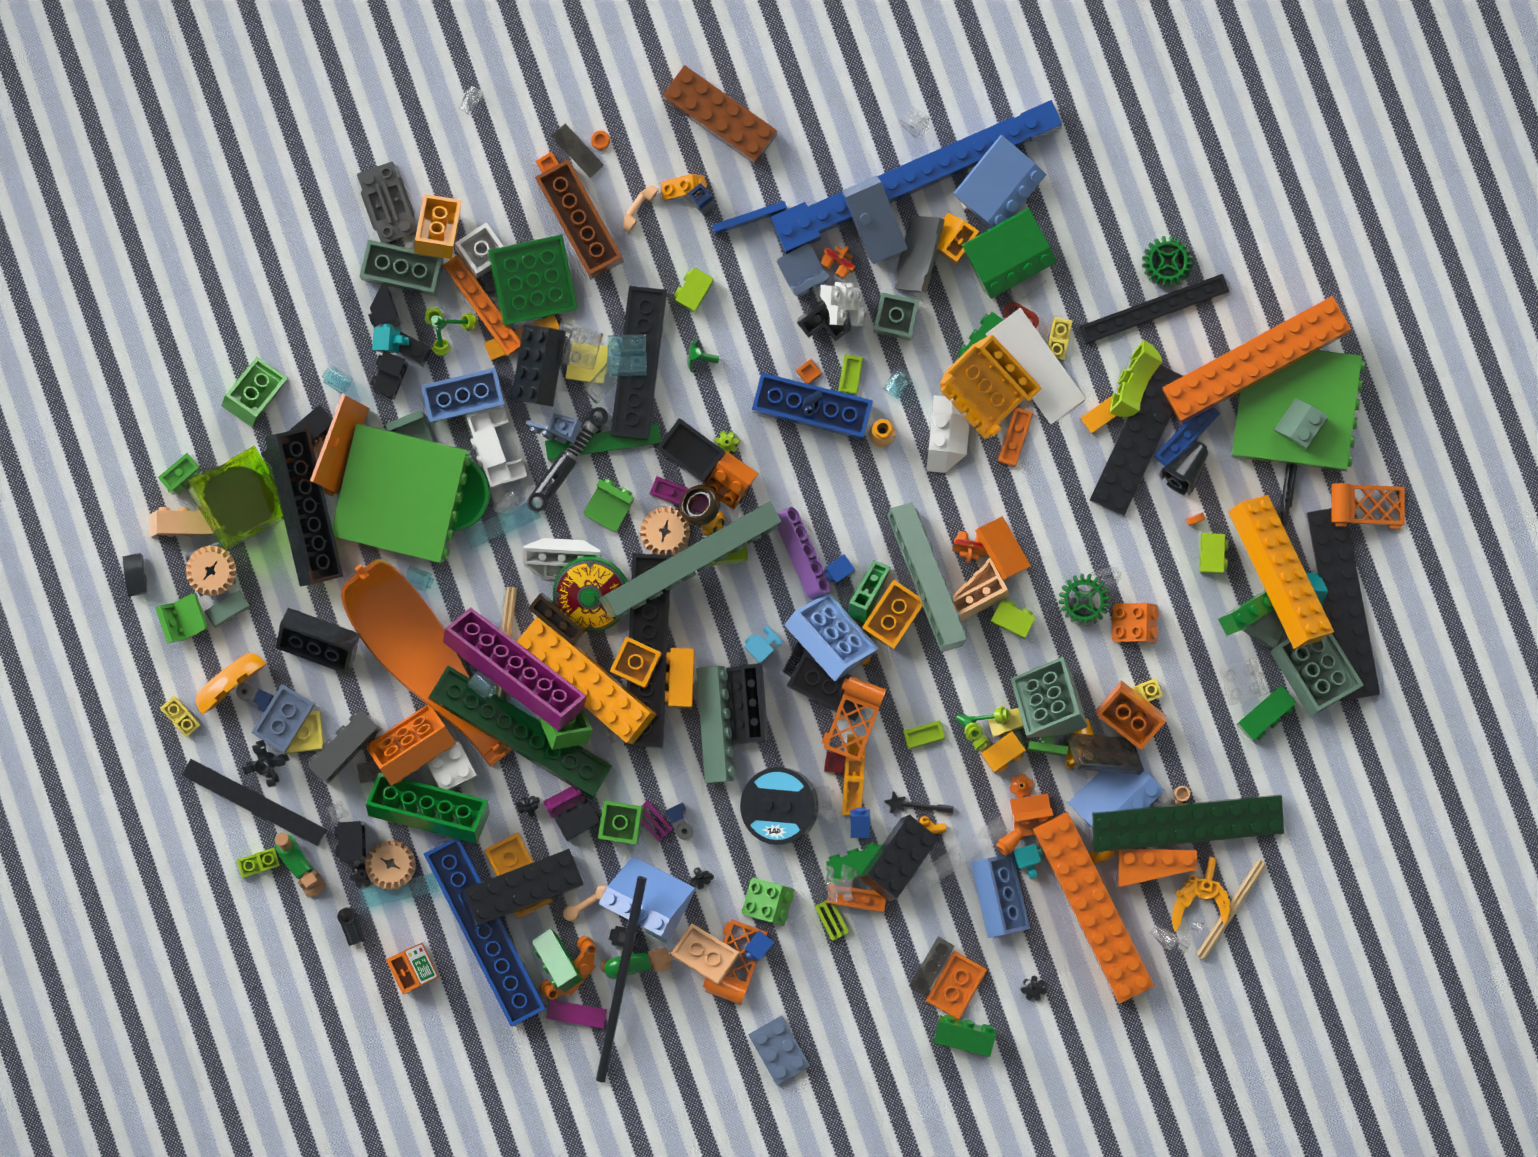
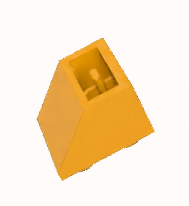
M947 213L943 218L945 221L937 252L957 265L965 255L962 244L977 237L979 231L966 221Z

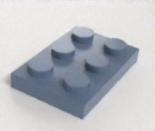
M281 684L253 729L252 734L286 753L315 704Z
M782 1015L748 1034L776 1085L810 1067Z

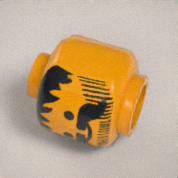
M719 511L714 520L706 525L699 526L702 529L701 533L709 536L722 529L726 523V519L723 517L724 513Z

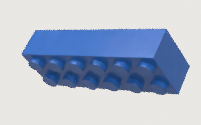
M761 372L752 412L863 440L873 400ZM820 390L824 398L815 403L814 414L812 416L804 415L802 412L804 398Z

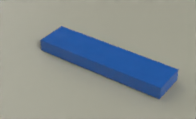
M781 201L713 224L714 233L717 235L787 210L786 203Z
M1212 407L1188 420L1154 457L1166 466L1191 445L1221 413Z

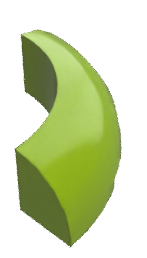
M1145 340L1140 343L1131 355L1130 359L1132 360L1127 370L1123 369L1117 383L1120 385L1117 389V394L1113 393L1110 405V413L1113 415L1129 417L1140 411L1141 400L1146 386L1154 372L1162 364L1159 352Z

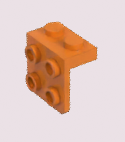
M1151 603L1114 604L1112 640L1114 642L1157 643L1159 634L1157 628V619L1159 617L1158 605Z

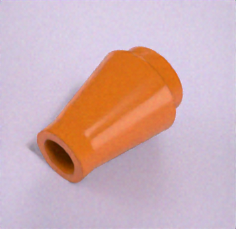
M1015 828L997 840L998 843L995 846L1004 856L1012 854L1024 835L1018 828Z

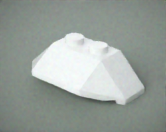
M934 395L926 470L928 472L946 473L967 455L970 423L964 418L965 412L961 414L951 404L953 399L948 400L945 396Z
M543 538L523 547V565L542 579L556 580L562 568L577 558L586 556L600 557V550L583 540Z

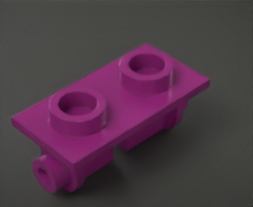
M571 786L543 801L551 818H554L586 800L581 791Z

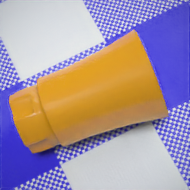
M877 420L869 429V438L876 446H888L895 438V429L888 420ZM884 428L886 433L880 434L879 429Z

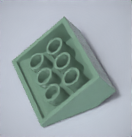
M1332 634L1319 642L1296 649L1293 648L1288 639L1270 651L1310 717L1364 686Z
M1064 657L1011 678L1027 738L1071 734L1088 727L1072 670Z

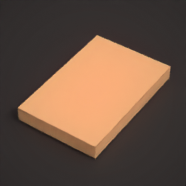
M691 923L671 954L672 958L719 986L739 957L740 952Z

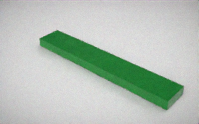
M651 425L649 440L613 437L610 435L611 431L593 434L589 442L585 444L586 447H583V451H580V455L660 444L659 425ZM555 439L554 441H545L547 459H557L560 453H564L567 450L566 448H569L572 443L566 442V444L555 441Z

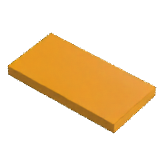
M519 833L484 850L496 876L533 863ZM549 899L518 911L515 914L520 919L553 901Z

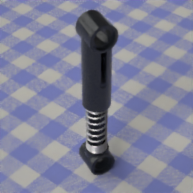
M596 407L589 412L583 425L584 427H582V430L577 435L575 443L570 444V447L566 448L567 450L564 453H560L535 490L528 497L527 506L530 511L540 512L546 508L577 464L576 459L580 455V451H583V447H586L585 444L589 442L592 435L596 434V431L600 430L607 422L608 413L604 408ZM595 412L602 414L603 419L601 422H596L593 419ZM554 479L555 481L552 483V485L547 490L545 495L542 494V492L545 490L550 481ZM534 497L541 499L542 505L540 508L533 506L532 500Z

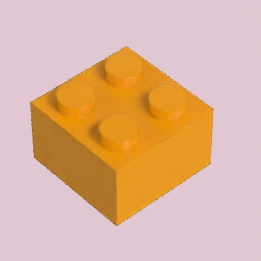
M626 636L610 673L646 689L662 653Z

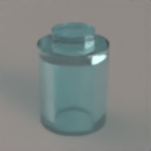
M335 367L327 368L322 375V378H324L323 383L341 394H345L353 381V378Z
M901 368L899 371L895 369L883 390L894 398L899 399L911 381L909 378L910 374Z
M413 566L408 568L405 578L414 588L422 591L431 589L434 578H431V573Z
M479 670L467 684L469 688L484 699L487 696L491 698L497 691L495 688L496 683Z

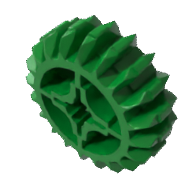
M1162 236L1161 243L1156 238L1154 240L1155 245L1153 243L1148 244L1151 250H1144V253L1148 255L1142 256V260L1147 261L1142 264V268H1148L1144 271V274L1148 275L1151 273L1149 281L1156 278L1155 285H1158L1159 281H1162V287L1166 286V282H1169V286L1173 287V281L1180 285L1179 278L1185 281L1187 279L1185 274L1190 275L1191 273L1188 268L1193 267V263L1188 262L1193 260V256H1187L1191 250H1184L1186 243L1184 242L1180 246L1179 238H1177L1176 242H1172L1173 236L1169 237V241H1166V237ZM1169 247L1175 249V251L1165 253L1159 249ZM1154 253L1160 261V265L1156 270L1152 264ZM1179 254L1181 255L1183 260V267L1181 270L1175 263V258ZM1173 256L1170 262L1171 265L1169 266L1168 264L1163 266L1165 261L1164 258H1166L1167 260V258L1170 259ZM1164 270H1169L1176 275L1164 276L1160 273Z
M1082 573L1080 580L1074 575V583L1068 579L1066 581L1068 586H1062L1065 592L1059 593V596L1064 598L1059 600V604H1065V606L1061 607V611L1068 610L1065 617L1067 618L1072 615L1071 622H1074L1076 618L1079 619L1078 625H1081L1082 620H1085L1086 626L1089 625V619L1095 624L1097 622L1096 617L1100 620L1103 619L1100 612L1107 614L1108 610L1104 607H1110V603L1105 600H1109L1111 595H1104V593L1109 591V588L1102 589L1101 587L1104 586L1105 582L1102 581L1100 584H1097L1099 579L1097 576L1092 581V574H1088L1087 579H1085ZM1089 585L1093 587V589L1089 591H1083L1081 588H1078L1077 586ZM1071 590H1073L1074 595L1077 597V602L1073 606H1071L1069 601ZM1097 592L1100 596V606L1098 609L1092 601V597ZM1090 595L1088 599L1089 603L1083 602L1079 605L1082 599L1080 596L1088 597ZM1080 608H1087L1089 611L1091 610L1092 613L1081 614L1078 613L1077 610H1079Z

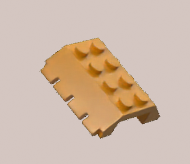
M993 334L973 344L945 372L939 384L942 387L940 392L948 400L953 399L951 404L961 414L965 412L964 418L973 427L977 426L976 430L984 439L991 436L994 437L1001 430V427L998 425L1024 399L1029 402L1042 389Z

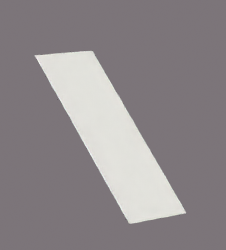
M1021 308L986 333L987 337L993 334L1042 387L1032 399L1050 424L1086 399Z

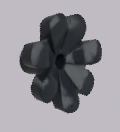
M530 796L529 799L523 797L521 802H517L515 806L520 814L526 812L529 817H533L536 815L535 810L538 809L540 799L535 796Z
M360 862L359 867L353 866L351 869L354 874L350 875V880H356L355 885L357 887H361L362 883L366 887L371 885L364 862Z
M699 867L693 870L695 877L690 879V885L693 887L697 886L699 890L703 889L704 884L708 885L711 883L714 875L709 871L702 872Z
M1035 975L1031 977V981L1027 978L1023 980V984L1026 986L1021 988V992L1027 993V1000H1031L1034 997L1036 1001H1039L1041 999L1040 994H1046V989L1042 988L1045 985L1044 980L1037 981L1038 978Z

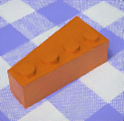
M1118 850L1117 887L1197 870V850Z

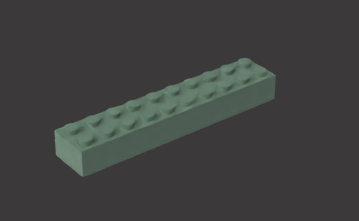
M768 502L600 597L599 600L609 618L616 617V619H619L630 613L629 608L632 607L634 610L646 604L645 599L649 598V600H652L662 595L664 588L668 591L680 584L678 580H688L696 575V570L701 572L711 567L713 560L717 563L728 557L729 551L734 553L744 548L745 542L750 544L760 539L762 532L766 535L778 528L777 524L782 521L771 502Z

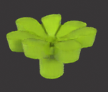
M721 431V438L716 437L714 442L719 444L718 446L725 452H737L738 448L735 445L740 443L739 438H733L735 433L732 431L728 435L725 431Z

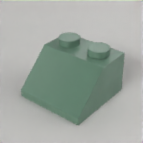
M1295 398L1274 431L1307 451L1328 420V416L1312 405Z

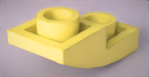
M1053 318L1048 347L1057 359L1065 360L1073 320Z
M1156 678L1132 687L1133 690L1149 702L1163 696Z
M175 695L160 707L162 712L185 737H188L200 726V723Z
M1019 708L1009 710L1010 719L1006 721L1005 725L1002 723L997 724L995 718L987 719L993 737H999L1012 730L1017 731L1024 728Z

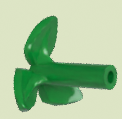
M695 340L689 348L687 363L690 372H693L692 364L696 359L717 364L719 362V356L703 353L696 347L699 340Z

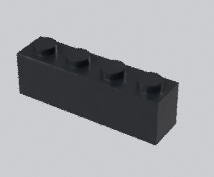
M319 405L289 431L309 427L312 444L315 447L324 434L327 436L332 419ZM266 449L261 455L271 466L268 450Z

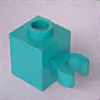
M382 324V327H374L373 351L399 353V345H409V337L400 335V330L394 329L393 325Z
M1034 843L1013 850L1018 869L1026 867L1030 880L1037 878L1038 875L1034 864L1041 862L1040 858L1043 857L1040 846L1036 847Z

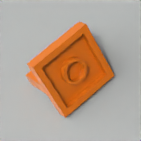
M1048 794L1010 800L1014 828H1018L1024 837L1034 835L1032 828L1052 819L1053 812L1050 807Z

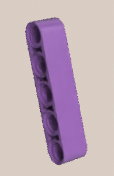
M789 507L778 513L782 522L777 524V529L806 595L810 599L815 600L830 591V583L798 511L794 507Z

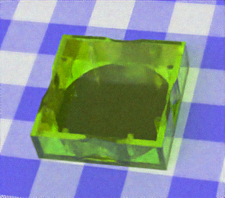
M255 445L232 457L223 465L211 468L189 480L186 485L188 492L226 551L284 520L276 484Z

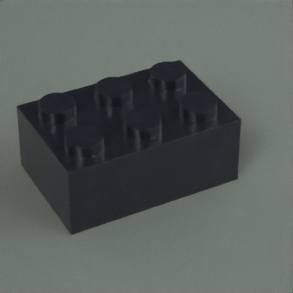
M680 418L656 448L660 454L703 485L710 477L717 463L726 454L723 449Z

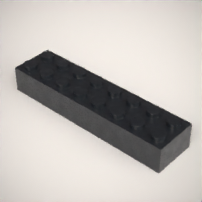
M309 427L265 436L299 586L312 585L343 577L323 487L310 481L317 461Z

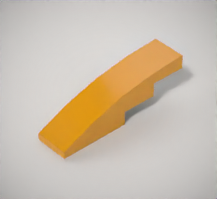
M847 734V743L855 740L854 735ZM857 742L848 745L849 752L858 756L860 748ZM866 746L860 762L846 757L842 815H850V810L862 807Z

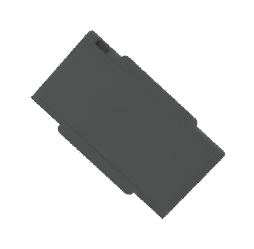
M391 161L357 173L362 188L361 196L372 227L377 231L380 242L389 244L416 234L417 229L413 220L414 212L403 181L398 177L393 162Z
M926 216L912 217L909 232L905 236V243L908 249L901 252L897 268L898 282L895 284L894 289L908 292H927L944 219Z

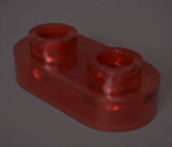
M1010 302L1005 305L1003 310L1005 319L1010 316L1009 311L1011 309L1017 311L1021 308L1028 319L1032 320L1035 329L1038 327L1039 318L1034 312L1016 302Z

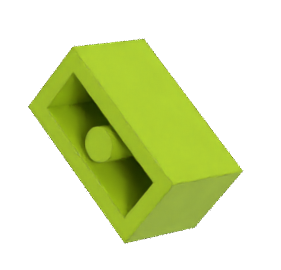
M694 267L692 271L688 270L683 279L686 282L683 287H678L674 297H676L675 303L696 314L714 283V278Z
M1202 533L1200 535L1199 573L1223 574L1224 570H1227L1228 559L1224 558L1225 551H1228V539H1225V534Z
M1007 599L1005 602L1001 600L990 623L1025 639L1036 618L1032 616L1033 612L1025 608L1020 610L1015 607V603Z

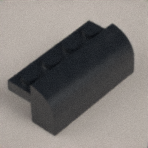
M747 664L726 668L732 744L769 741L763 664Z

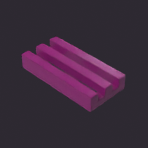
M647 800L641 805L644 807V814L661 832V835L658 836L644 819H642V824L659 842L673 828ZM646 806H648L650 810L658 817V819L666 826V831H664L661 828V826L653 819V817L645 810Z

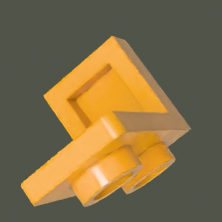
M689 174L662 181L663 200L686 196L688 192L700 183L706 188L705 176Z

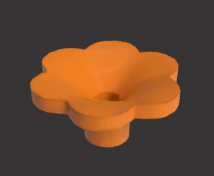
M1020 774L1018 777L1014 776L1011 779L1010 792L1015 793L1018 798H1022L1024 795L1028 796L1032 792L1033 781L1028 779L1025 774Z

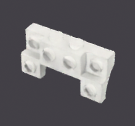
M835 282V286L821 285L820 297L825 302L829 311L830 325H844L846 310H849L851 326H865L867 321L866 307H859L862 294L860 288L853 287L854 283Z
M504 406L466 415L473 438L470 440L473 449H478L480 456L476 458L481 468L484 467L490 487L494 488L528 477L522 458L507 463L495 429L509 424Z

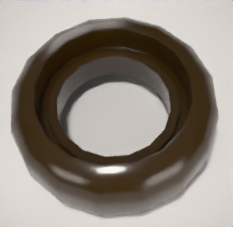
M707 485L693 486L681 498L679 505L680 514L686 522L693 526L706 525L714 520L719 513L720 497L714 489ZM700 496L708 497L709 505L706 511L699 515L692 514L691 505L693 501Z

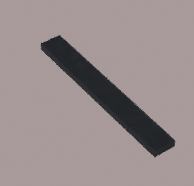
M1223 274L1086 323L1080 326V330L1085 343L1089 344L1229 292Z
M193 759L189 760L182 774L183 777L316 846H319L327 831L324 827Z

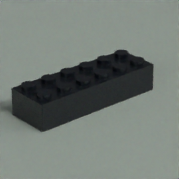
M567 849L465 888L459 894L474 929L575 890L584 884L571 851Z

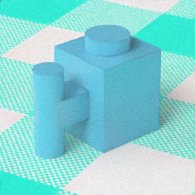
M769 625L763 629L767 635L764 639L759 634L756 636L752 634L745 640L746 645L744 648L760 664L774 652L770 646L772 642L778 647L784 642Z

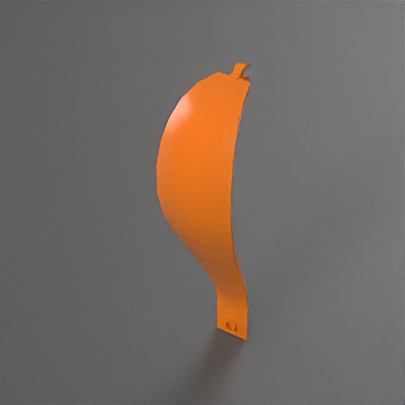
M377 559L366 567H363L361 564L355 568L357 574L342 587L341 599L352 626L360 634V639L394 678L461 731L474 745L487 764L493 766L512 750L428 699L447 666L452 667L471 679L459 654L443 643L445 629L435 613L411 583L388 562Z

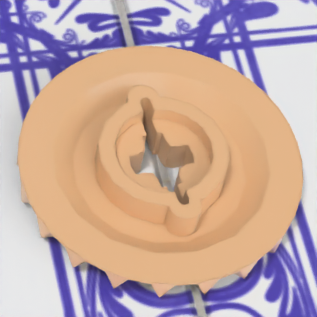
M660 507L649 512L643 519L640 536L644 546L651 553L672 556L683 550L688 543L690 527L689 523L680 514V511L672 507ZM668 521L667 527L668 530L671 532L670 534H666V537H664V541L662 542L663 536L660 532V529H664Z
M217 546L202 547L196 550L187 562V580L195 591L203 595L215 596L222 594L231 587L235 580V562L232 556L223 548ZM217 562L214 568L215 575L211 574L206 578L208 572L206 567H212Z
M387 840L373 846L372 850L368 853L365 868L373 884L383 889L393 890L403 887L412 879L416 868L414 854L404 843L396 840ZM391 860H394V865L396 867H390V869H387V864L384 861L390 862Z

